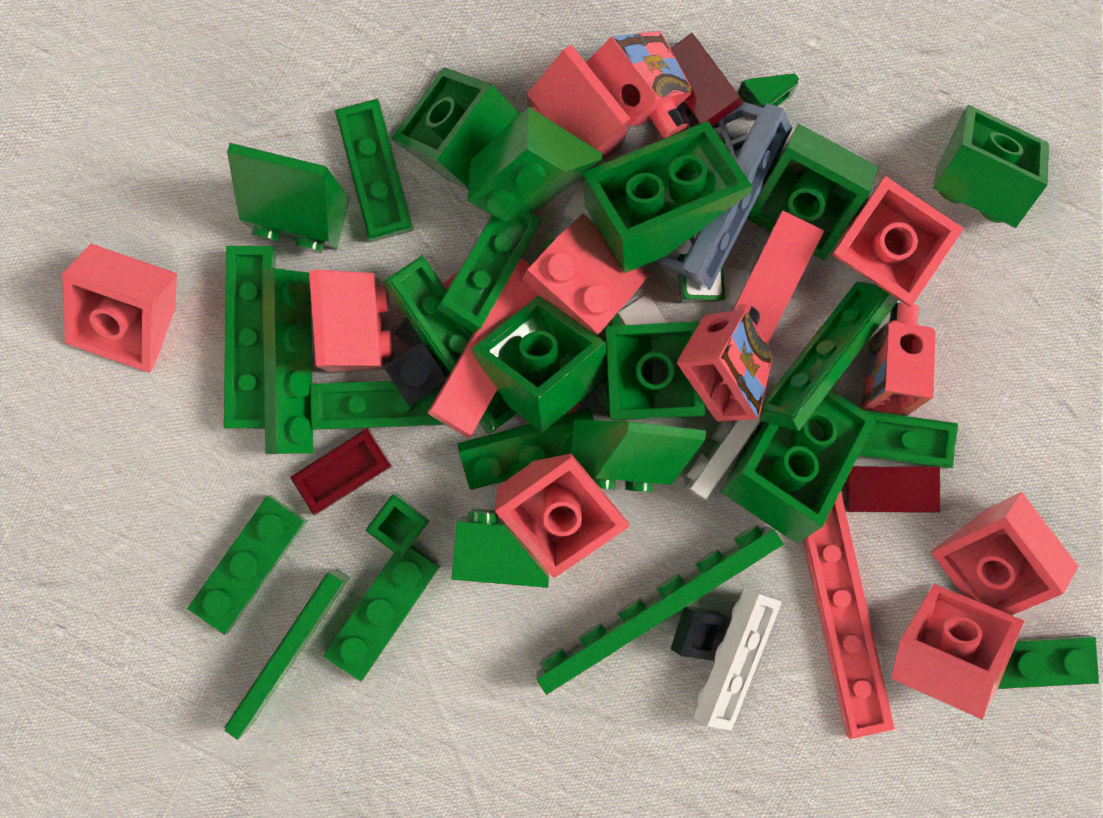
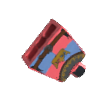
M661 31L611 36L586 62L630 117L629 126L653 122L663 139L680 133L687 127L688 124L677 107L691 95L692 88Z
M896 303L890 311L889 322L871 338L861 402L862 410L907 416L933 398L936 332L932 327L918 325L919 307L913 304L909 307L904 303Z
M738 305L733 311L708 314L703 317L677 361L678 366L717 422L758 419L761 412L772 362V351L757 328L760 314L754 307L749 305Z

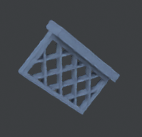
M683 101L679 105L678 110L688 124L687 130L692 128L689 118L692 112ZM743 102L740 107L712 126L713 129L721 128L726 142L724 145L753 185L752 192L700 230L696 236L694 235L690 238L691 247L683 263L668 257V255L651 263L690 278L698 286L708 290L711 289L792 131L783 108L766 103L764 108ZM743 116L755 120L748 134L731 140L726 126L727 123Z

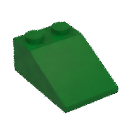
M708 121L582 172L585 208L624 273L670 254L750 194L753 186Z
M229 142L227 155L238 216L241 222L252 229L251 235L278 243L280 236L296 240V247L314 253H322L324 247L337 250L350 198L329 169L323 165Z
M831 389L800 431L763 422L740 455L720 492L798 544L823 527L876 419Z

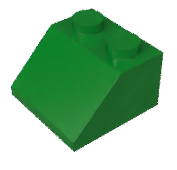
M443 67L391 139L448 181L468 190L471 159L513 122L520 113L492 84Z
M968 104L936 168L933 189L939 191L943 198L952 203H964L980 211L989 221L994 223L1003 222L1016 228L1048 185L1049 143Z
M528 107L471 159L468 202L504 222L544 208L582 176V172L591 169L601 161L602 153Z
M798 123L777 158L747 219L771 232L780 212L784 211L824 230L812 254L824 261L871 192L879 167Z
M539 295L472 348L474 357L497 387V390L508 406L542 433L608 378L606 342Z
M700 321L606 326L610 420H667L701 418L705 416L704 402L677 364L681 353Z
M574 420L571 454L600 488L615 489V480L625 481V490L652 492L653 483L673 484L705 441L706 430L630 421Z
M473 508L471 511H468V516H462L456 521L451 580L548 588L549 572L502 519H498L499 516L495 510Z

